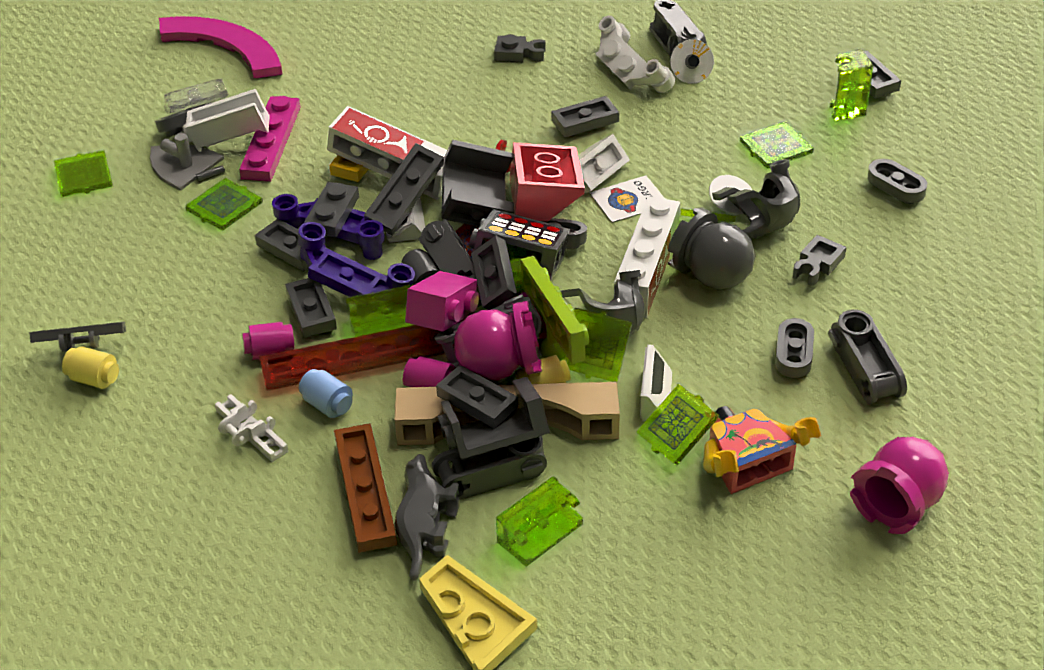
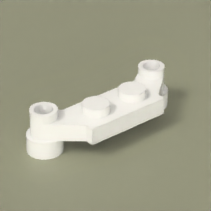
M606 16L600 21V50L596 55L629 89L634 85L651 84L657 92L664 93L674 86L675 76L668 67L662 66L656 59H651L646 63L627 44L630 39V32L623 24L617 23L612 16Z

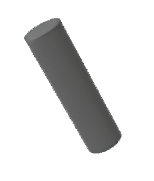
M223 165L196 174V178L199 182L224 173L225 169Z

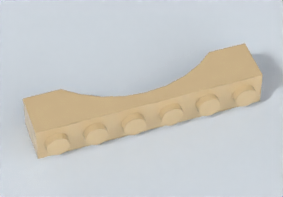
M617 382L532 384L541 397L549 426L568 432L581 440L619 439L620 412ZM498 385L516 395L514 385ZM436 387L396 388L395 429L397 445L436 444L445 438L443 437L438 420V415L444 414L441 402L445 400L437 396ZM450 404L460 426L478 421V419Z

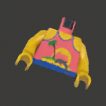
M728 406L720 407L714 411L711 417V421L714 424L710 427V438L704 445L703 467L706 472L716 474V477L721 476L731 494L793 470L796 444L806 446L810 443V438L821 437L817 419L815 417H807L798 420L792 426H787L766 417L758 409H751L735 415Z

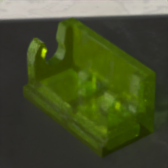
M862 48L836 56L835 63H850L839 65L837 69L839 75L836 98L830 101L829 106L834 108V111H832L834 121L866 116L873 64Z
M413 285L346 297L351 331L354 336L358 337L413 326L414 324L405 322L407 290Z
M552 476L496 517L497 543L527 567L583 525V517L576 510L572 509L580 504L579 500L573 493L562 486L556 477Z

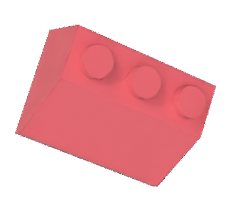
M513 142L512 153H514V158L510 168V185L515 215L548 222L584 194L585 186L576 147Z

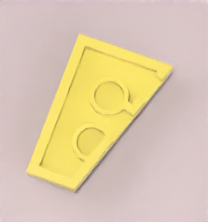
M446 555L419 578L421 591L473 670H493L537 629V619L449 555Z

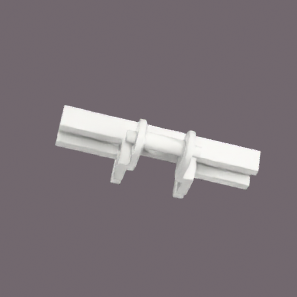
M230 394L227 396L228 400L221 404L218 401L215 403L216 411L224 418L219 423L218 430L222 434L229 432L233 436L232 443L235 446H240L249 441L271 462L288 452L287 444L272 431L275 426V420L271 416L267 417L266 425L261 419L257 421L252 416L257 409V404L253 400L248 402L249 408H247L244 403H241ZM228 407H235L230 411L227 409ZM263 436L269 437V439L266 442H263L259 438ZM278 446L280 447V449L277 452H274L269 447Z

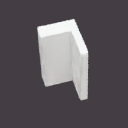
M613 134L591 145L578 155L585 186L584 194L592 191L630 160Z

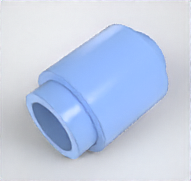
M312 369L302 377L299 383V392L302 394L303 399L329 418H336L345 414L352 405V389L325 370L318 371L317 369Z

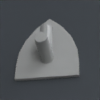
M185 133L175 135V142L168 139L162 140L159 146H152L150 152V160L154 172L161 180L180 191L197 179L196 174L211 169L224 159L223 155L204 147L198 152L195 145H189L188 137Z

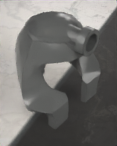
M788 159L779 160L769 165L771 172L765 174L763 186L759 192L749 189L740 191L733 187H725L712 193L714 200L727 198L750 220V226L742 231L751 240L784 228L793 221L799 212L800 192L797 185L790 178L788 171L790 163Z
M640 270L619 272L620 279H617L614 284V299L609 303L593 300L580 288L561 290L563 298L580 296L592 322L621 329L619 340L633 335L639 330L643 322L645 305L639 291L638 277H641ZM593 323L594 331L604 333L605 330V334L608 332L611 335L612 328L606 327L605 329V326ZM613 329L611 340H618L616 337H619V330ZM593 331L588 332L592 340H594L595 334L596 341L601 340V337L597 336V333ZM604 335L601 343L609 341L610 336Z

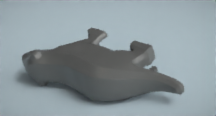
M417 454L406 465L405 480L408 491L396 512L394 522L399 540L411 557L412 566L409 577L413 581L420 575L423 550L431 552L435 557H445L449 540L444 539L448 524L444 521L439 522L440 514L456 518L460 506V498L456 497L459 493V483H453L450 487L443 488L430 474L426 458L422 454Z

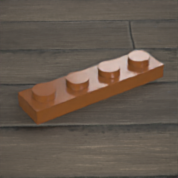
M371 423L334 430L358 553L396 546V532Z

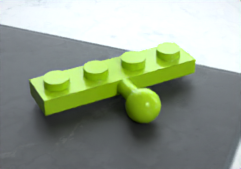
M534 256L520 259L522 288L546 324L547 337L540 346L542 357L546 358L557 355L559 361L567 356L571 364L586 361L585 345L589 344V334L585 324L578 322L572 305L565 303L559 286H554L550 281L547 269L545 267L542 268Z

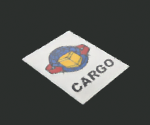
M646 175L589 192L611 222L642 213L648 196L664 198Z

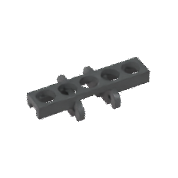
M125 321L33 331L29 332L30 342L58 340L59 348L62 352L75 348V344L90 343L91 348H98L99 335L126 332ZM88 331L89 334L86 336L74 337L73 333Z

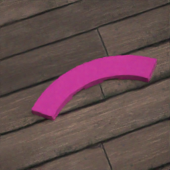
M181 16L159 18L162 42H199L211 40L214 42V45L240 53L242 59L250 67L255 79L283 75L280 59L273 47L260 35L243 26L205 17Z

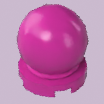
M528 301L514 303L513 312L510 315L500 310H481L468 316L459 325L454 337V354L459 365L466 367L489 381H498L511 376L519 365L525 367L527 375L542 372L541 359L538 360L536 347L539 345L532 313L529 312Z
M897 437L879 448L873 461H868L862 465L851 477L854 482V488L850 491V496L857 510L871 524L878 520L891 527L888 533L905 534L922 520L925 510L940 501L947 488L949 471L944 455L930 441L917 437Z

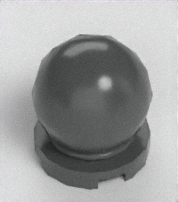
M703 207L695 208L693 210L695 216L689 222L682 220L671 238L668 251L673 253V258L668 261V265L683 274L692 272L693 276L702 284L716 290L731 289L743 283L753 271L756 258L752 240L738 226L726 222L718 223V218L714 213Z

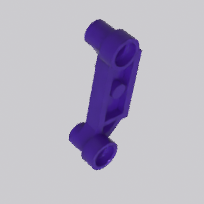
M279 195L272 201L273 214L275 218L298 229V227L304 224L317 199L314 202L298 204V199L294 195ZM352 209L337 238L358 244L363 251L364 258L368 260L379 259L383 254L384 228L382 223L376 220L365 221V212Z
M306 222L299 227L298 243L301 246L300 257L306 261L308 266V278L365 305H368L370 301L390 300L396 304H402L407 301V290L413 286L415 272L411 266L404 263H396L388 268L387 275H383L326 248L324 245L326 230L321 224Z

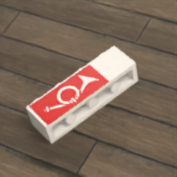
M349 106L329 126L328 151L354 163L361 164L363 167L388 178L392 177L416 143L443 157L447 152L444 148ZM443 166L423 193L436 200L442 195Z
M650 196L646 200L614 281L615 284L616 280L620 279L619 272L640 270L641 277H638V284L645 305L644 318L648 317L671 252L668 251V246L679 225L680 202Z

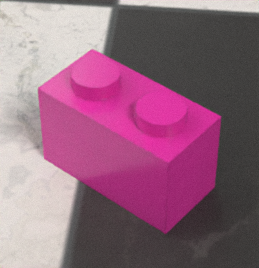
M439 271L411 286L407 290L405 322L439 331L447 330L473 314L477 309L479 303V293L476 292L477 279Z

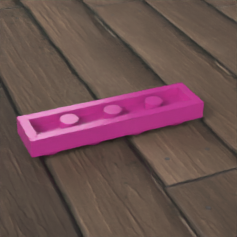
M270 96L265 107L269 114V132L255 131L239 169L241 180L272 181L301 108L299 98Z

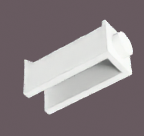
M256 89L187 111L186 124L183 125L184 133L187 134L188 141L193 142L198 152H200L203 146L208 147L257 130L268 133L269 114Z

